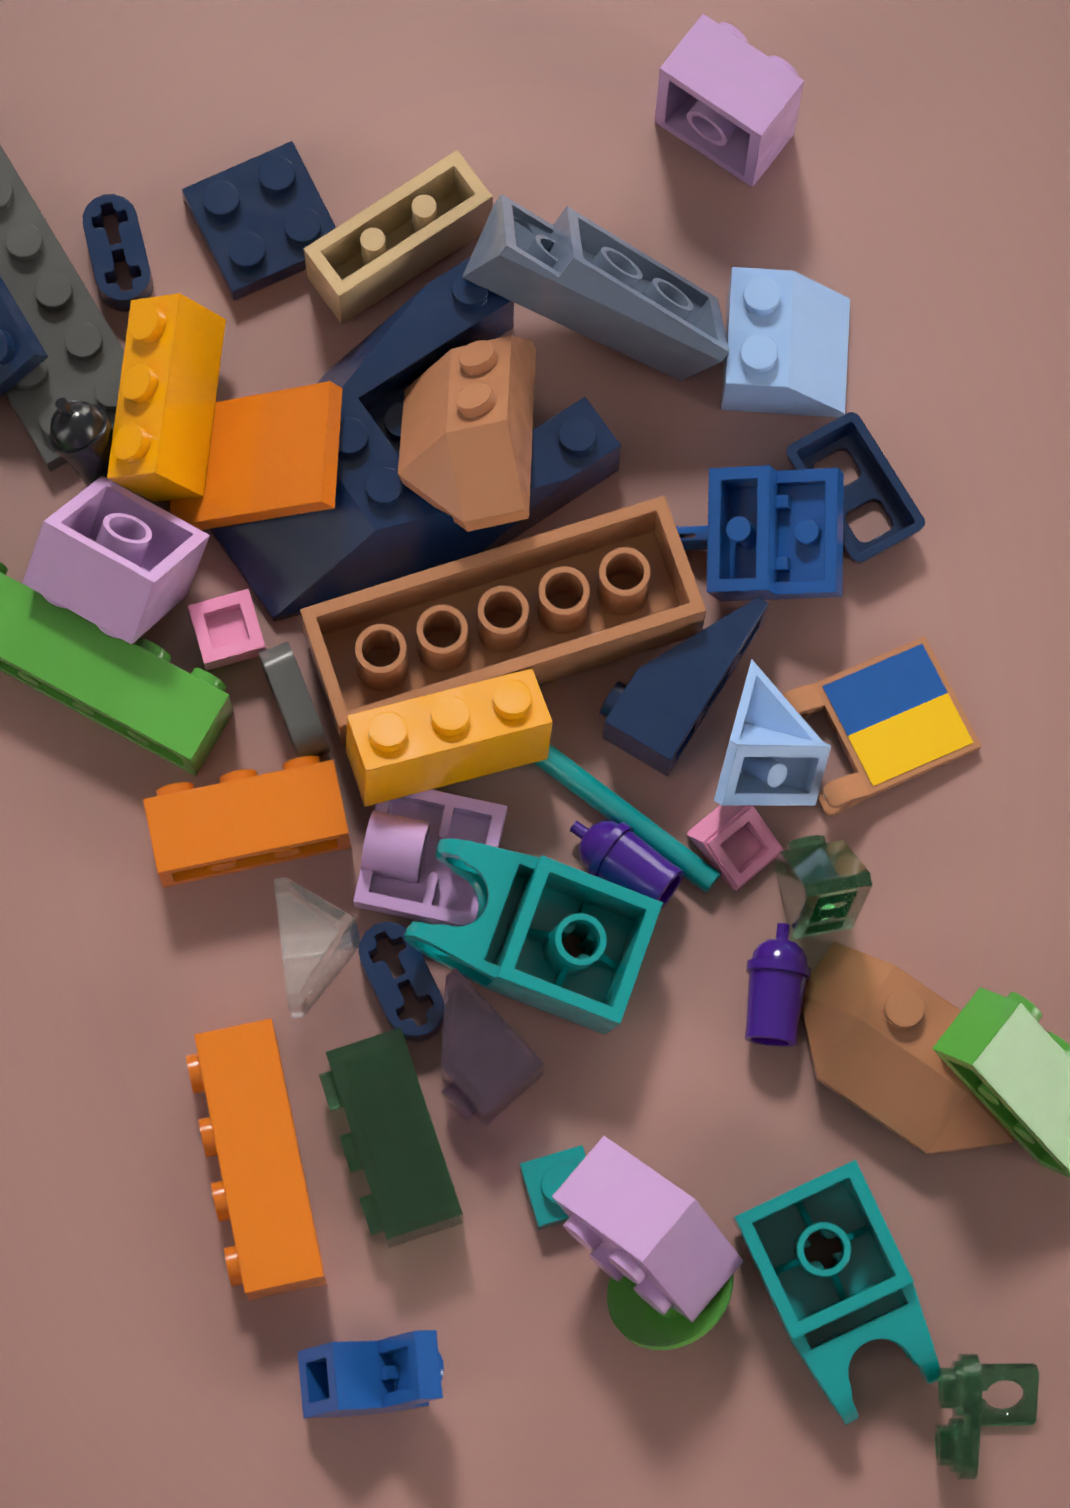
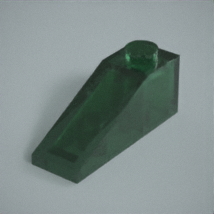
M812 835L790 841L787 844L788 850L779 852L775 864L786 922L790 925V940L853 929L873 885L868 869L844 840L826 843L825 836Z

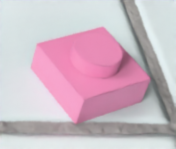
M249 588L188 605L206 671L258 657V652L266 650Z

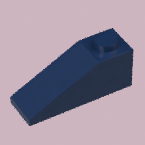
M759 597L755 598L638 668L628 685L618 681L609 692L599 714L606 717L603 739L668 777L762 627L769 603Z

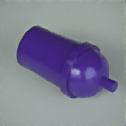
M575 821L570 828V832L582 839L579 844V857L589 874L663 902L661 909L674 895L683 879L684 871L674 865L633 833L634 829L625 822L618 824L614 821H601L588 829L580 822Z
M777 923L776 939H768L760 943L754 950L752 958L747 961L746 973L749 974L744 1039L748 1042L774 1047L796 1046L806 981L810 980L811 968L807 964L804 950L797 943L788 940L789 924Z

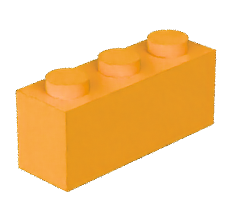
M181 293L131 300L107 479L154 502L202 497L204 495L226 319Z
M533 668L347 715L346 754L364 807L546 760L548 759L553 722Z

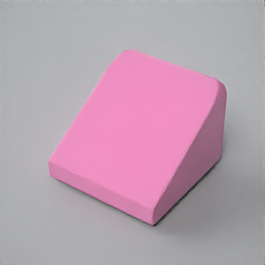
M719 805L687 832V836L693 845L721 873V877L735 891L740 889L784 852L754 806Z

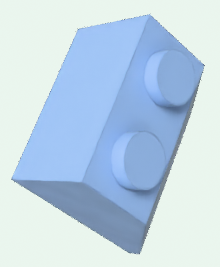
M732 267L727 294L725 327L729 353L724 358L721 410L836 418L845 415L850 298L796 271Z

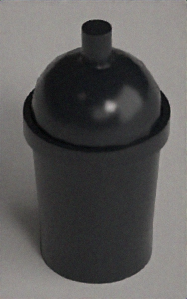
M59 398L55 402L57 410L51 418L49 440L56 453L69 462L88 487L101 476L107 478L113 436L111 421L106 412L98 405L81 400L68 402L66 398Z

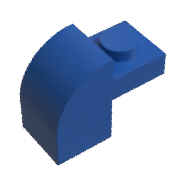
M437 1330L410 1331L374 1341L330 1342L297 1351L303 1419L404 1411L429 1406V1401L443 1398L442 1379L444 1364L442 1356L438 1351Z

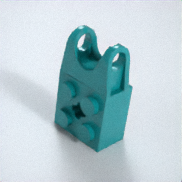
M450 838L439 840L435 858L472 886L478 900L477 915L473 923L458 927L446 924L431 925L413 921L405 931L404 939L406 942L427 957L483 988L604 1035L620 1025L663 902L543 855L535 857L462 839ZM569 934L575 935L580 939L576 947L584 949L585 954H580L576 958L572 957L565 951L562 940Z
M856 1159L732 1218L789 1340L845 1425L854 1422L859 1417L852 1400V1387L849 1382L848 1369L853 1354L866 1342L875 1339L889 1340L898 1345L904 1351L907 1358L918 1367L926 1384H934L942 1380L940 1365L914 1286V1280ZM816 1231L819 1232L824 1240L834 1237L839 1244L840 1252L832 1254L836 1263L827 1270L824 1269L819 1261L809 1263L804 1254V1248L811 1246L807 1239L808 1236Z

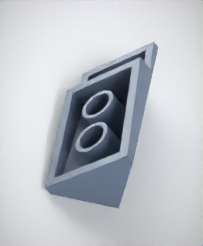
M503 194L494 203L462 278L679 381L722 362L728 355L729 348L718 298L568 206H566L552 225Z

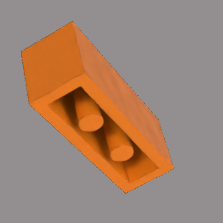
M318 756L298 757L283 763V770L258 775L254 769L236 770L222 775L219 778L220 783L195 788L191 782L173 783L159 788L156 791L157 796L143 799L157 873L163 888L350 849V836L334 760L320 762Z

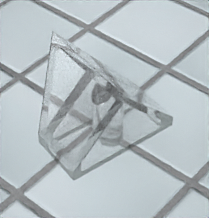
M287 877L274 879L287 1004L291 1018L304 1017L359 950L360 937L357 919Z

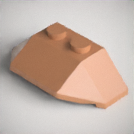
M510 335L488 341L479 340L466 346L453 348L404 390L398 476L405 486L435 508L452 516L454 522L467 532L529 519L536 348L532 340Z
M834 941L811 974L810 980L806 981L801 1009L816 1080L924 1155L1012 1144L1015 1138L932 1049L961 1010L896 965Z

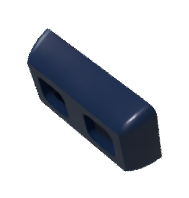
M849 412L791 443L787 447V456L793 468L800 470L814 469V465L817 462L838 451L848 453L859 470L860 477L844 486L843 548L854 563L862 564L919 533L925 526V519L861 417L855 412ZM869 502H877L890 519L892 528L869 542H861L856 538L848 525L846 516Z

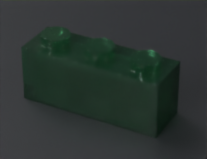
M401 1027L325 1052L330 1070L318 1075L330 1111L343 1107L350 1132L339 1135V1139L350 1173L363 1169L371 1194L359 1198L371 1236L384 1232L388 1247L391 1248L464 1223L463 1212Z

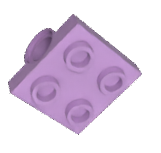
M428 790L376 804L375 810L371 813L365 835L361 870L353 899L354 907L431 924H446L458 927L473 923L478 911L476 893L465 879L457 876L448 866L435 858L436 847L439 840L452 838L499 848L507 815V806L436 790Z

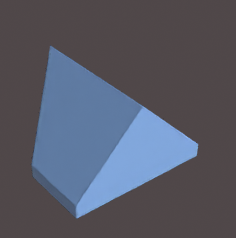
M752 659L714 801L725 806H815L831 745L821 740Z

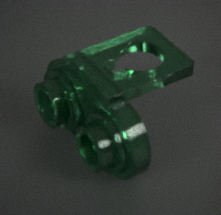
M969 1353L959 1354L957 1360L952 1361L951 1367L939 1368V1406L941 1409H952V1418H949L948 1425H936L935 1457L937 1466H949L951 1473H956L957 1479H976L979 1465L981 1426H1031L1036 1423L1039 1370L1036 1364H980L978 1354ZM1006 1380L1020 1385L1023 1389L1022 1397L1016 1405L1010 1408H994L985 1399H982V1391H987L991 1385Z

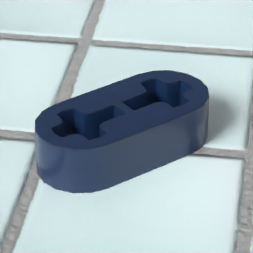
M103 194L94 198L86 206L83 213V229L97 287L103 302L111 309L129 312L131 300L149 298L153 292V279L138 216L133 204L125 197L116 194ZM108 215L116 216V220L120 223L118 229L122 243L109 244L107 232L102 228L104 226L103 217ZM126 260L129 274L134 278L132 280L133 289L120 291L119 285L115 283L117 282V273L114 263Z
M387 921L375 924L364 933L360 940L358 952L363 972L394 1033L406 1041L420 1042L428 1040L438 1033L444 1021L445 1007L439 988L422 953L409 945L404 939L407 928L398 923ZM387 938L392 946L403 944L406 948L398 954L403 975L394 978L385 961L373 963L370 959L378 953L376 942L381 939ZM410 986L419 1003H425L430 1000L433 1006L426 1011L427 1023L417 1026L412 1018L400 1020L397 1015L405 1011L404 998L400 989Z

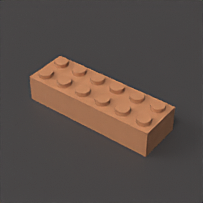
M665 495L302 608L300 612L304 634L341 745L345 747L347 715L533 668L537 682L540 685L691 637L703 630L706 608Z

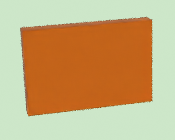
M331 381L215 402L204 495L202 497L170 500L169 513L200 530L334 509L343 388Z

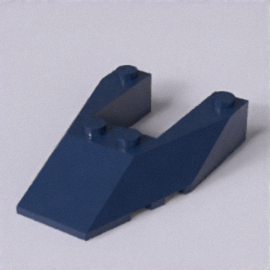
M471 256L426 284L330 368L319 380L318 383L331 381L343 388L335 508L210 529L274 622L301 615L300 609L503 546L619 471L621 444L588 399L583 397L533 429L529 519L467 532L454 522L452 516L435 508L401 482L398 476L404 390L451 349L466 346L479 340L488 341L496 339L514 327V302L462 278Z

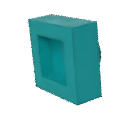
M583 1145L520 1163V1171L538 1230L566 1222L569 1219V1216L552 1196L586 1157Z

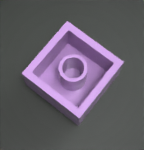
M702 14L659 69L654 122L753 188L795 133L804 80L798 76L797 71L786 60L774 55L768 57L748 44L743 33L733 25L726 22L718 24L705 14Z
M101 476L43 521L22 584L42 594L49 603L61 608H67L96 624L106 635L123 639L133 644L188 595L210 535Z
M605 1136L600 1139L552 1196L569 1216L563 1227L579 1243L592 1251L589 1255L590 1259L614 1280L619 1282L626 1276L637 1284L633 1288L634 1291L652 1308L663 1315L672 1307L693 1323L743 1263V1259L696 1199Z

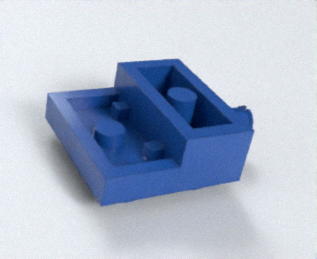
M770 465L709 468L708 525H676L685 551L707 550L708 594L720 602L754 600L757 597L762 600L842 597L844 473L839 468L776 471Z

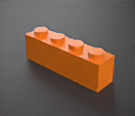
M272 1018L194 1034L197 1053L186 1055V1061L193 1093H206L210 1117L198 1119L206 1158L218 1155L223 1181L211 1183V1189L218 1221L231 1220L235 1245L224 1247L231 1287L243 1285L245 1294L249 1301L327 1284Z

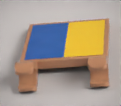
M925 636L816 683L800 686L782 693L804 720L821 710L824 711L855 772L854 774L832 780L823 787V792L819 794L818 801L827 816L832 817L842 813L869 797L971 754L982 747Z

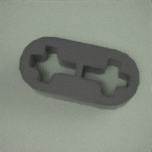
M287 641L258 652L263 671L297 758L320 756L330 752L323 727L289 642Z

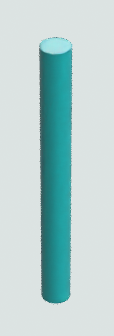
M550 744L548 759L534 762V764L609 821H614L618 824L625 822L634 829L633 833L674 865L684 871L683 877L705 894L711 890L720 878L721 873L553 745Z

